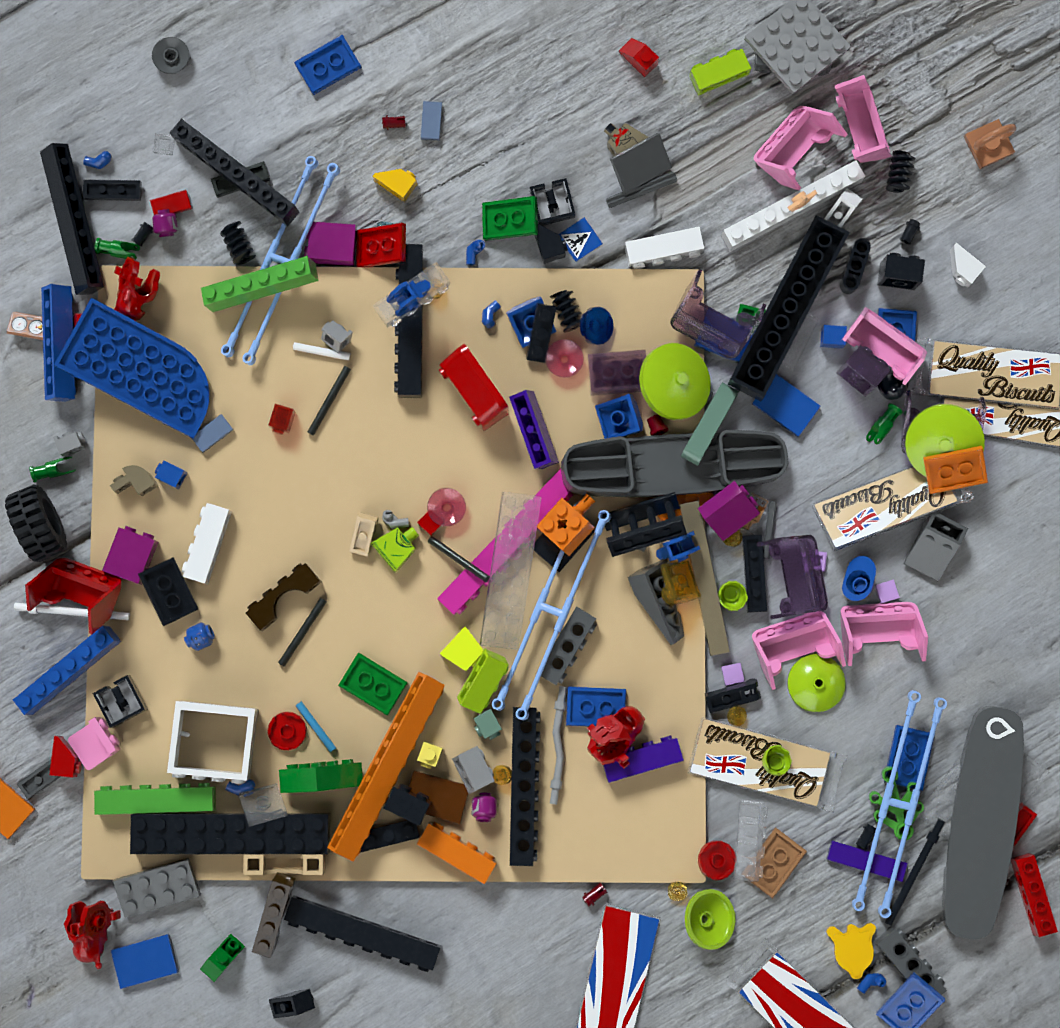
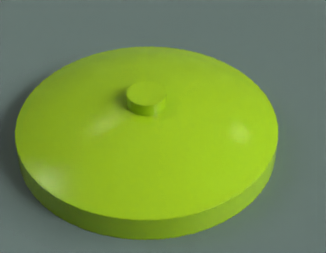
M668 343L659 346L646 356L640 369L639 382L642 395L649 407L658 415L671 420H682L694 416L705 406L711 387L709 371L703 359L690 347L679 343Z
M937 404L921 411L910 423L905 438L906 453L909 461L924 476H926L923 457L982 446L984 452L985 447L984 433L979 421L968 410L953 404Z

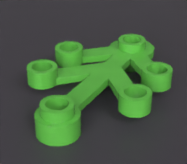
M891 766L885 767L881 773L882 778L887 783H889L890 777H886V772L892 771L893 767ZM896 772L891 798L900 800L895 782L898 779V772ZM915 782L907 784V791L901 801L910 803L913 792L910 791V786L916 785ZM877 791L870 792L869 800L881 806L883 797ZM877 794L878 799L872 800V795ZM918 801V804H921V808L915 811L912 824L918 814L924 810V805L921 801ZM889 805L888 810L896 815L897 822L886 816L883 823L894 829L895 836L901 840L903 833H900V829L905 827L903 813L905 809ZM876 810L873 814V817L877 822L879 819L876 818V815L879 813L880 810ZM910 825L906 840L910 839L914 833L912 825Z

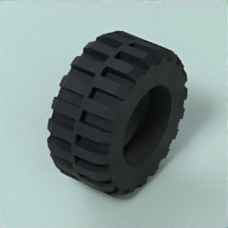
M33 484L7 496L5 508L10 525L23 551L27 553L32 561L42 562L66 550L67 538L61 520L52 501L48 498L47 493L43 491L42 487Z

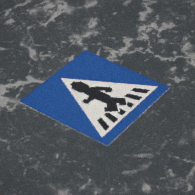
M585 217L559 234L561 240H565L568 252L575 262L603 244Z

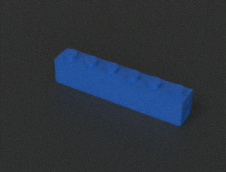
M49 284L41 287L45 400L67 402L75 399V377L55 367L54 363L73 331L72 286Z
M101 626L95 633L91 634L15 697L13 701L24 715L35 714L122 641L110 626Z

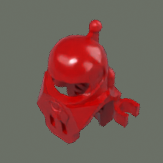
M127 257L123 267L116 266L114 273L119 275L118 298L114 310L134 321H138L146 313L141 310V306L144 303L153 301L158 291L160 272L152 269L142 284L143 279L137 277L140 262L134 260V258Z
M625 706L614 715H605L597 719L596 726L591 724L587 727L589 731L587 734L591 737L587 747L588 752L602 765L617 761L623 768H626L630 764L627 761L629 757L626 755V752L635 741L636 736L642 731L645 717L637 708Z
M101 900L89 906L82 901L70 904L67 909L64 927L69 940L74 945L72 950L74 957L78 961L83 963L95 962L97 969L102 968L100 957L104 951V944L108 940L107 929L111 925L112 920L121 918V911L117 910L114 912L113 908L110 909L106 902Z

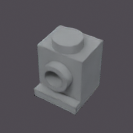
M333 320L323 326L321 340L339 353L351 342L353 332L351 330L347 332L342 325L337 324Z
M69 431L64 433L62 438L58 436L53 437L59 454L63 457L86 448L84 445L86 439L82 432Z

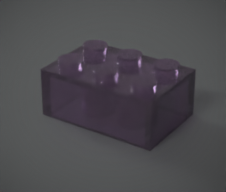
M860 345L836 373L866 397L878 386L890 369L884 360H878L873 356L872 350Z
M646 350L588 354L590 396L641 392L639 376L642 363L646 358Z

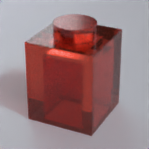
M275 404L268 424L273 429L272 432L283 435L284 432L289 433L296 413L295 410Z

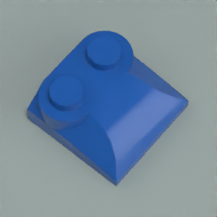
M541 297L530 299L506 312L522 348L529 344L537 303L544 304ZM553 324V328H552L551 334L557 332L556 329H555V327H554V324Z
M627 394L595 406L604 439L618 436L625 437L643 431L640 411L632 394Z

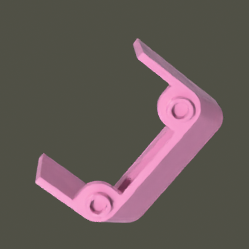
M862 75L834 85L839 95L836 96L838 107H843L855 144V149L852 150L854 159L864 163L891 157L876 103L865 76Z
M799 106L789 114L756 152L754 161L781 185L800 190L801 186L795 180L796 172L792 169L814 143H826L833 134L846 137L848 134L833 113L807 106Z
M866 307L842 339L853 347L856 345L863 346L892 367L893 376L900 381L903 380L902 383L904 385L907 384L924 362L927 351L922 346Z
M912 602L848 605L841 608L842 645L848 666H852L853 654L862 650V643L899 641L906 650L918 649L921 660L926 661L928 634L916 604Z
M822 611L810 612L756 630L752 634L753 644L763 673L772 690L776 689L773 676L782 671V662L815 651L822 658L836 656L842 667L846 666L842 642L826 614Z

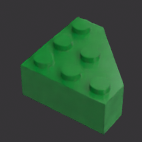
M353 759L342 760V764H338V761L314 762L311 765L310 763L286 765L287 769L279 770L280 793L318 792L358 787L363 779L362 762L354 763Z

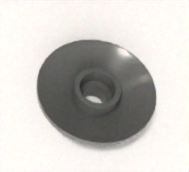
M166 37L159 40L152 50L154 65L158 70L167 74H174L183 70L188 64L190 57L187 45L176 37ZM174 55L175 59L169 60V57Z

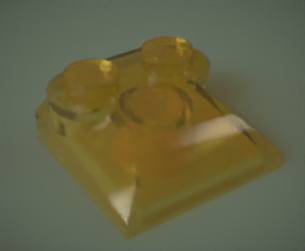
M689 561L661 565V573L665 584L661 594L662 599L667 604L686 603L701 597Z

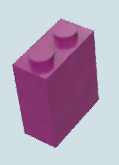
M313 222L306 237L309 240L308 246L304 248V257L308 256L315 264L354 266L357 237L356 225Z
M735 481L698 508L704 520L722 541L760 514L756 508L758 503L752 496L748 498L749 492L743 485L739 487Z
M125 526L123 529L118 527L102 571L142 585L138 573L149 569L158 541L153 540V535L143 532V535L136 534V529Z

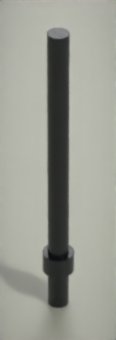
M938 818L932 832L929 831L926 837L927 841L891 908V915L885 920L886 924L892 926L934 843L937 844L940 838L939 834L945 824V821Z

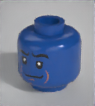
M201 622L186 630L184 640L189 648L192 647L195 651H199L212 645L215 635L209 624L206 625Z

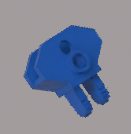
M422 280V282L420 281L415 284L414 281H406L399 284L386 299L388 303L392 304L397 301L399 304V309L395 311L396 316H402L418 308L420 301L431 288L430 282Z
M694 531L662 543L664 547L656 551L657 558L660 560L668 558L669 561L677 559L678 562L688 559L689 554L701 549L700 545L695 547L691 536L695 535Z

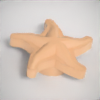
M816 190L808 195L802 191L791 199L793 204L787 207L789 211L794 212L805 206L817 194Z

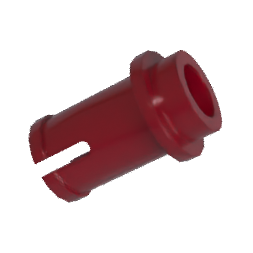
M386 115V117H382L383 129L405 128V116L388 117Z
M599 883L588 893L585 892L582 899L588 907L594 906V902L608 892Z

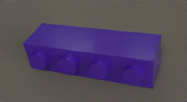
M524 390L510 396L509 398L534 469H545L559 463L534 391Z
M672 735L660 738L661 742L654 744L653 741L642 743V748L635 749L634 746L629 747L626 755L629 757L627 761L630 764L626 768H623L617 761L603 765L608 783L684 761L678 739L672 738Z

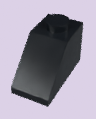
M538 224V235H535L543 264L565 258V251H568L565 240H561L559 234Z
M310 989L298 990L269 999L274 1019L297 1016L315 1008L314 998Z

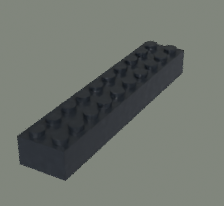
M817 215L814 217L737 364L728 385L760 402L763 400L850 233L849 231Z
M330 813L131 814L130 854L330 853V849L327 848L330 843Z

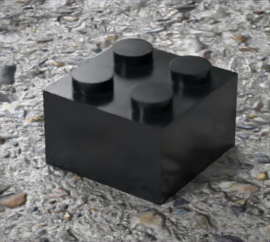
M899 253L887 254L879 266L877 285L915 290L923 282L925 260L915 255L903 257Z
M402 783L399 786H394L383 809L420 826L432 803L428 800L429 796L421 792L415 794L411 792V787Z

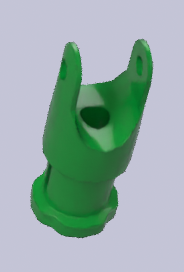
M97 237L94 249L96 254H110L111 257L122 259L131 257L136 260V254L126 251H139L140 246L118 240H102V238Z
M889 403L885 413L879 416L866 435V440L871 442L874 439L876 445L880 444L893 428V423L899 415H902L903 411L896 405Z
M72 457L45 462V465L38 467L30 466V475L33 482L37 483L40 479L48 477L52 479L76 471L75 469L61 472L57 468L58 462Z

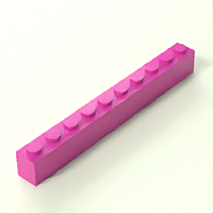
M561 469L471 562L490 576L489 580L484 582L465 569L437 598L454 616L456 613L460 615L467 608L465 604L470 599L474 601L481 593L479 589L483 585L487 587L494 580L493 574L496 571L500 573L508 565L505 562L510 557L513 559L521 551L519 547L523 543L527 545L533 539L532 533L538 529L536 525L561 498L566 502L572 498L573 494L563 483Z

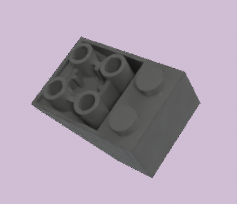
M938 512L928 514L903 564L939 581L969 528Z

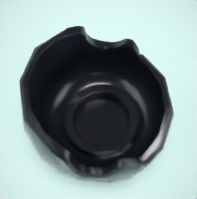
M890 373L879 380L877 387L884 398L895 400L901 398L907 392L909 383L907 382L904 385L902 383L903 380H898L893 376V373Z

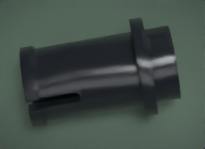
M914 219L906 222L907 226L900 237V241L908 245L911 244L917 230H920V223Z
M146 222L140 224V229L132 239L134 243L141 247L150 233L153 234V227Z
M868 823L866 826H863L864 830L856 842L857 845L866 850L876 831V828Z

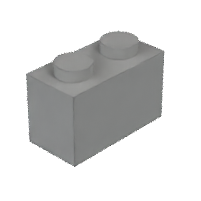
M478 746L452 758L469 794L495 781L493 778L494 773L487 766L485 755Z

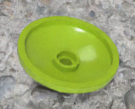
M818 654L807 655L799 659L790 669L787 679L788 691L793 701L799 707L811 712L827 711L837 705L844 694L846 685L844 673L838 663L832 658H822ZM817 679L821 680L822 682L820 687L816 686L815 681Z
M706 889L699 891L690 899L685 911V927L693 943L700 948L714 950L724 946L731 938L735 928V912L730 900L722 892Z

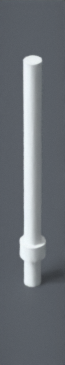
M15 603L14 610L28 611L27 604ZM38 604L34 609L28 611L30 614H38L40 612L88 617V609ZM113 611L110 619L129 620L130 613Z

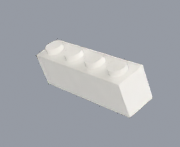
M700 227L627 241L624 245L629 268L634 267V269L644 268L647 264H652L653 266L660 265L666 260H671V262L679 261L685 256L695 258L704 251Z
M209 503L206 504V507H202L200 512L202 519L200 525H197L195 528L194 536L196 537L194 543H191L188 549L190 556L188 562L185 561L182 567L183 577L208 585L232 511Z

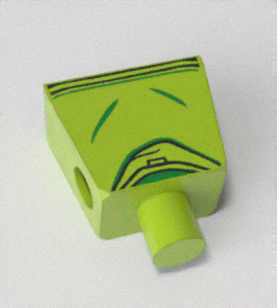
M413 527L404 534L399 528H395L373 541L371 545L396 573L416 550L411 542L419 534Z

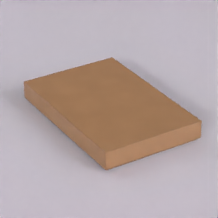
M775 827L741 875L773 899L807 851Z

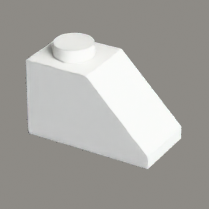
M847 188L824 219L842 227L862 201V198Z
M955 243L950 249L952 275L956 278L955 281L959 285L968 288L986 266L958 243Z

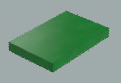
M530 196L483 202V240L490 241L538 235L537 197Z
M358 652L338 686L388 716L408 682Z

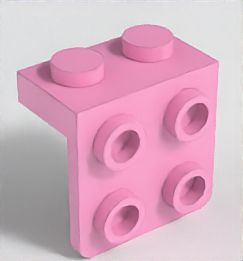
M94 717L88 721L89 724L68 738L69 744L87 770L93 769L121 750L118 739L111 735L107 722L100 717Z

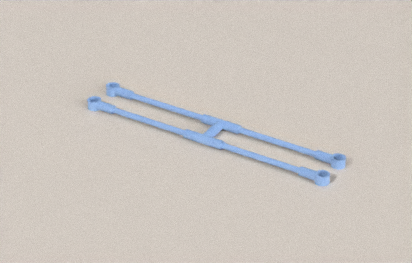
M309 156L305 160L306 168L292 200L294 205H296L312 170L317 168L319 164L314 156ZM330 163L327 167L328 174L323 184L324 187L290 259L275 254L286 227L282 223L260 270L268 268L272 261L282 264L299 258L303 243L328 188H330L334 177L339 175L341 171L337 164ZM282 292L276 293L256 339L253 340L249 351L243 355V362L250 366L256 362L255 355L260 346V340ZM252 301L246 303L234 332L231 333L227 344L221 348V353L226 357H232L235 352L233 347Z
M601 510L598 513L599 521L594 531V537L562 610L545 603L550 592L549 588L565 553L560 550L545 588L542 589L531 615L530 624L505 684L502 685L498 697L492 701L494 709L501 711L505 708L504 700L509 691V684L534 624L537 623L541 611H545L558 616L530 691L526 695L521 708L516 711L518 719L523 721L528 719L529 706L533 700L532 696L556 638L566 621L574 601L573 597L599 535H601L605 524L611 519L608 511ZM603 514H607L605 519H602ZM500 701L501 705L497 708L496 703ZM524 711L525 715L520 717V713Z
M915 690L910 691L907 696L909 699L906 711L907 716L889 783L886 785L878 815L879 820L861 885H859L856 898L852 901V907L856 911H862L865 908L863 901L867 890L866 884L889 805L907 810L904 822L905 827L888 891L885 892L883 903L878 908V914L883 918H888L891 915L890 904L893 897V887L909 828L912 825L921 793L920 787L937 723L940 721L943 709L947 706V701L941 697L934 700L933 723L910 803L891 798L894 788L893 783L911 716L914 714L916 703L921 699L920 693ZM913 693L917 694V698L915 700H912L911 698ZM939 700L943 701V705L941 707L938 706ZM861 902V906L856 908V903ZM886 908L887 913L882 914V910Z

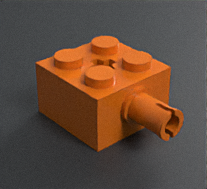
M587 493L576 506H571L561 498L536 527L570 556L595 528L584 518V513L596 501Z

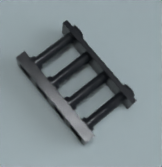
M675 492L609 512L611 519L605 524L606 531L611 530L612 536L606 538L612 557L687 535L682 516L675 515L674 510L680 509ZM667 513V520L657 522L656 516ZM607 514L602 515V519L607 517ZM645 519L649 520L650 525L638 528L637 522ZM630 524L631 531L620 534L619 527Z

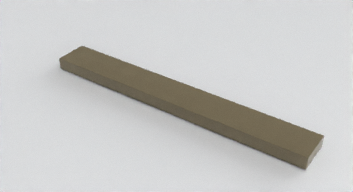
M699 501L679 504L686 532L694 531L695 535L691 536L694 546L700 545L701 548L689 554L709 653L710 656L728 653L730 651L702 515L698 510L700 504Z

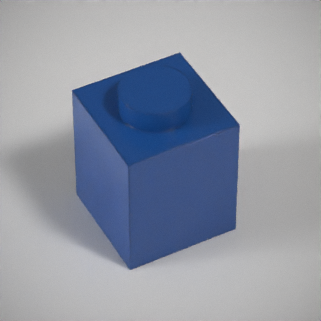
M823 325L821 328L820 347L843 349L847 343L842 340L847 332V326Z
M163 460L162 464L159 463L155 470V478L179 490L187 472Z

